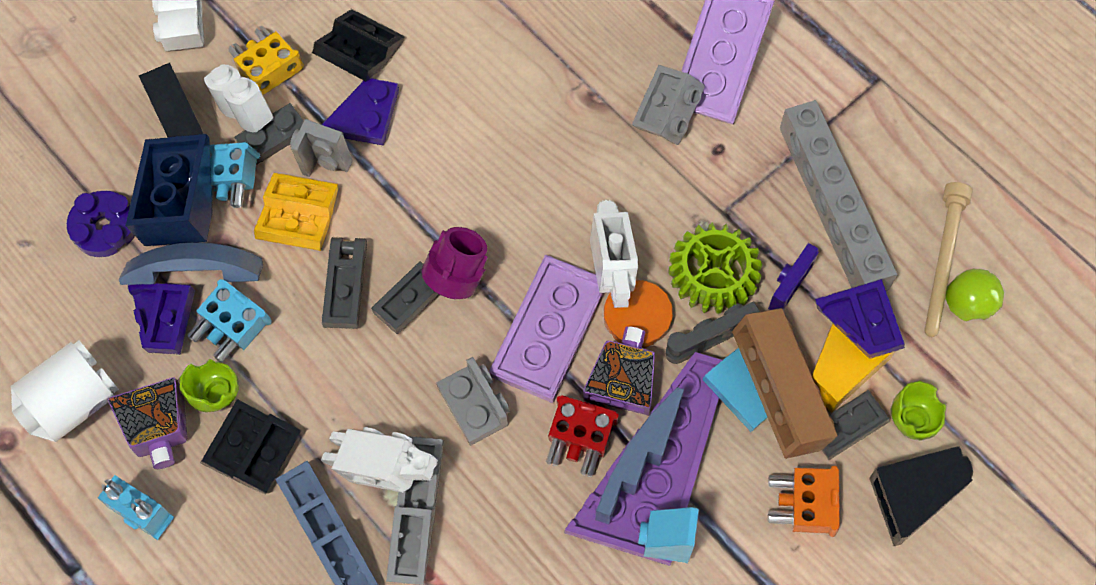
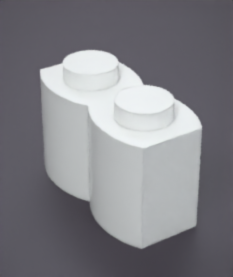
M152 0L154 13L156 16L158 15V22L153 23L154 37L156 42L162 43L165 51L204 47L202 0Z
M221 64L204 77V82L220 111L225 116L236 119L244 130L256 133L274 119L258 85L251 79L241 77L234 67Z

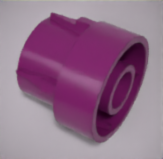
M452 227L447 231L443 230L438 241H434L422 266L421 273L425 283L434 292L450 299H466L471 297L475 293L486 270L484 265L488 257L486 256L487 244L476 231L464 227Z

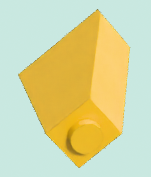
M832 323L811 375L814 383L820 390L824 406L831 413L835 411L891 359L894 352L869 359Z

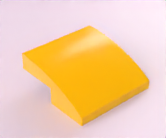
M273 173L263 195L264 207L254 228L255 239L321 251L332 217L338 184Z

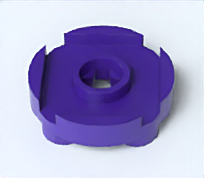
M96 191L91 194L83 193L79 195L74 201V206L68 214L66 223L67 232L72 242L86 255L93 257H108L118 253V248L122 247L125 243L128 245L135 237L125 226L130 208L127 198L112 191ZM101 218H106L110 221V224L104 225L102 230H98L95 225Z

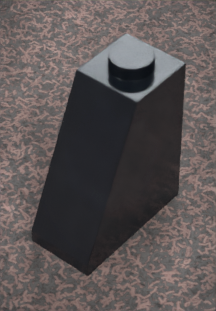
M170 62L139 75L167 137L203 134Z
M960 446L878 467L869 477L894 547L905 542L973 481L972 464L967 456H963Z

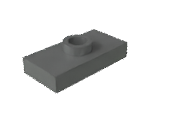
M869 390L829 415L834 422L837 437L822 452L830 460L889 423L888 416Z

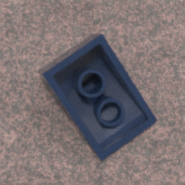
M207 134L145 139L125 226L145 247L207 242L213 213L209 136Z

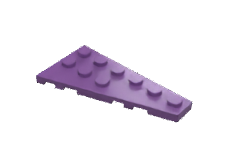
M695 352L673 381L664 397L653 408L651 413L677 387L684 389L682 401L660 466L648 462L645 463L635 495L620 491L610 524L596 521V510L609 478L628 444L606 472V476L595 491L584 502V506L565 528V534L671 566L672 561L644 556L645 545L638 544L641 521H649L650 511L688 507L719 399L702 379L722 359Z

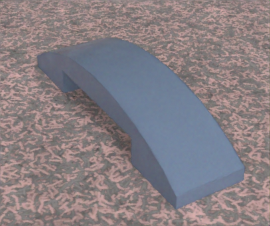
M172 244L149 250L128 261L120 275L119 282L120 285L155 284L160 272L222 270L223 279L226 282L258 281L263 268V259L247 251L220 244Z

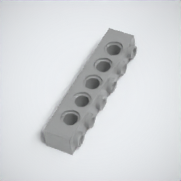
M814 100L785 109L780 131L851 288L882 279L885 290L888 291L897 276V272L817 101Z

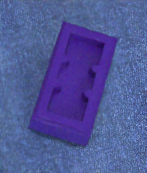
M808 243L793 266L788 263L785 265L777 279V282L781 284L772 296L768 307L769 310L785 309L815 264L819 253L817 247Z

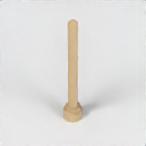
M951 182L945 185L943 201L948 210L924 330L925 334L929 337H935L939 332L961 212L971 202L973 189L969 185L960 182Z

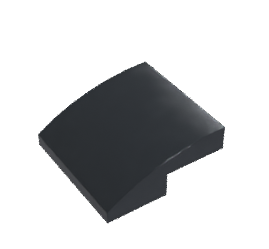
M350 9L334 20L331 32L314 42L312 53L367 81L391 59L403 43L405 36Z
M237 399L202 458L201 464L249 488L266 494L301 430L272 414L268 416Z

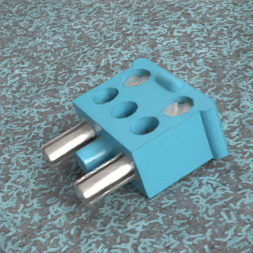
M248 143L210 145L212 201L214 192H216L217 200L227 201L228 193L232 191L230 206L241 208L244 190L254 188L256 162L260 157V153Z
M220 279L217 281L218 286L196 310L202 318L188 333V337L192 341L198 342L212 325L214 329L206 337L210 342L217 345L224 335L227 337L213 354L216 360L223 362L237 345L245 350L263 327L270 325L272 321L262 308L224 279Z
M116 475L111 480H105L104 482L107 486L102 484L103 491L98 496V499L109 509L123 517L124 523L133 529L140 528L158 540L174 519V516L153 498L143 494Z

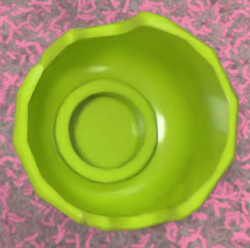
M970 269L956 276L947 286L945 299L950 311L961 320H986L1002 307L1004 290L1000 280L993 273L983 269Z
M209 359L202 366L189 364L180 376V390L194 409L201 412H216L229 406L236 398L239 391L238 377L229 365Z
M922 381L908 383L893 399L891 416L894 424L904 436L922 441L934 437L944 426L946 405L940 403L937 399V388Z

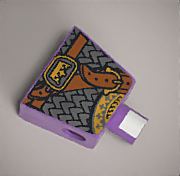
M625 327L621 343L605 342L583 391L584 400L649 416L652 401L655 352L642 349L646 334L644 330L636 327Z
M172 377L108 398L110 407L130 449L138 457L150 455L154 469H164L172 466L175 460L171 447L187 441L185 400L176 378Z

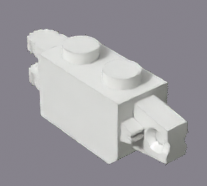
M602 200V202L597 204V213H594L590 237L599 293H611L614 308L628 307V299H630V292L634 291L638 270V258L628 212H619L614 201Z
M364 427L363 431L347 429L346 433L333 431L329 439L335 445L340 446L338 454L324 452L321 458L323 463L332 466V470L351 483L401 493L412 486L413 480H431L433 470L438 461L431 454L421 451L412 445L413 440L404 434L393 432L391 436H386L368 427Z

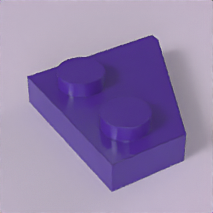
M371 78L367 81L363 80L322 125L342 132L345 139L384 146L399 92L398 83Z
M882 279L815 299L817 309L869 359L905 348Z
M180 284L128 285L129 293L133 295L136 307L133 311L135 320L140 326L139 336L142 348L148 353L180 355L195 290L190 285Z

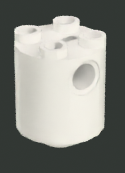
M78 340L74 344L72 342L67 344L10 386L12 413L30 435L57 442L107 404L108 398L113 397L114 393L119 389L102 368L95 372L92 366L97 361L81 341Z

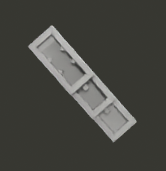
M408 436L413 440L412 445L421 451L431 454L438 461L433 470L431 480H413L412 486L403 493L398 492L397 507L395 506L386 582L424 585L435 517L444 441L443 439Z

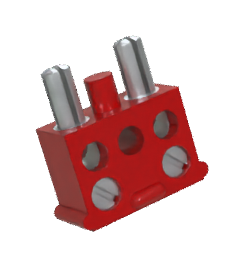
M563 395L556 398L557 410L548 435L549 441L552 444L546 463L551 465L557 444L559 445L554 457L553 466H558L564 446L569 447L566 459L572 462H578L581 451L587 452L580 473L585 476L591 455L593 454L587 477H592L598 456L604 458L613 426L618 424L619 415L613 410ZM560 426H567L568 430L560 432L558 428ZM577 431H583L585 432V435L583 437H577L575 436V433ZM595 436H600L603 440L601 442L596 443L592 440V438Z

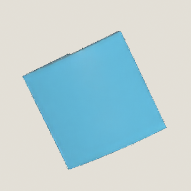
M739 348L704 375L702 380L750 432L768 418Z

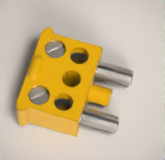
M259 26L260 30L256 28L255 34L261 40L257 43L255 40L248 41L246 51H243L238 44L233 43L234 48L230 45L228 50L234 57L233 60L241 76L253 80L258 85L262 95L301 71L304 66L298 50H293L277 31L270 34L263 26Z

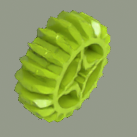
M712 222L708 226V231H705L700 225L695 228V235L687 231L683 236V241L678 240L675 243L674 250L676 252H672L669 259L672 265L669 266L668 274L674 277L671 285L673 288H681L678 294L680 299L690 296L689 306L692 308L697 303H701L703 313L708 311L709 306H714L716 313L719 314L722 312L723 305L729 309L736 305V302L742 305L746 304L748 300L747 295L752 296L755 294L757 289L755 284H759L762 277L761 273L758 272L762 268V262L756 259L759 255L758 248H749L752 242L751 238L748 237L741 240L740 229L735 230L733 234L729 233L727 223L722 226L721 230H716V226ZM692 256L697 259V265L700 267L697 275L694 277L691 275L687 264ZM735 260L738 261L742 269V277L739 281L733 277L734 272L731 270ZM708 286H715V287H718L719 289H717V288H710V287H708Z

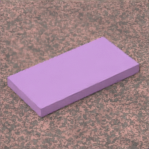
M705 0L681 71L691 75L705 86L701 100L693 113L728 124H734L775 0Z
M545 254L489 370L491 377L553 403L604 294L599 293L596 275Z

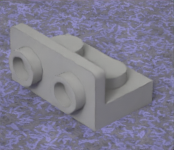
M658 65L632 125L642 131L660 136L673 144L679 145L687 131L692 114L701 100L705 87L704 84L687 73Z
M305 119L301 128L296 129L292 135L290 147L302 175L310 177L317 162L325 169L331 171L339 169L348 172L353 161L342 132Z
M473 357L466 360L467 367L436 382L438 390L470 446L507 427L506 414L510 412L502 394L495 395L489 384L493 383V380L484 364L478 366Z

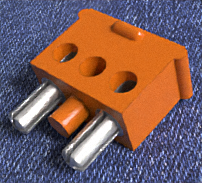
M832 466L831 469L794 468L793 476L769 475L768 486L770 488H793V493H779V506H793V511L769 510L767 515L769 523L793 524V532L829 533L831 537L836 536L839 530V469L836 466ZM808 480L812 484L806 485L803 483V481ZM809 498L812 500V502L806 503L803 501V499ZM810 516L813 520L805 521L802 517Z

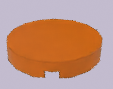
M636 280L634 291L630 292L628 307L614 308L611 293L608 295L604 305V324L618 343L622 342L625 327H636L644 330L646 334L642 348L654 345V342L659 341L668 333L673 318L672 304L667 294L656 284L644 280Z

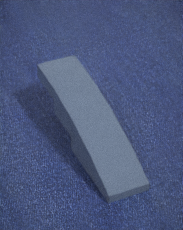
M677 387L651 413L630 441L609 478L596 510V521L610 524L620 491L635 495L646 462L660 466L682 401L684 389Z
M306 461L276 478V482L334 585H378L309 462Z

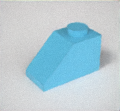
M690 507L650 511L649 521H641L638 544L645 545L644 556L688 563L694 548L699 509Z

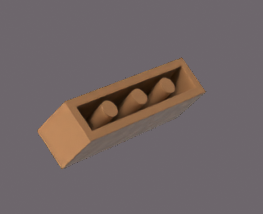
M783 309L746 314L732 330V333L784 458L787 459L822 451L837 437L835 425L827 413L821 399L820 390L814 383L807 367L806 358L800 351L793 335V328L787 321Z

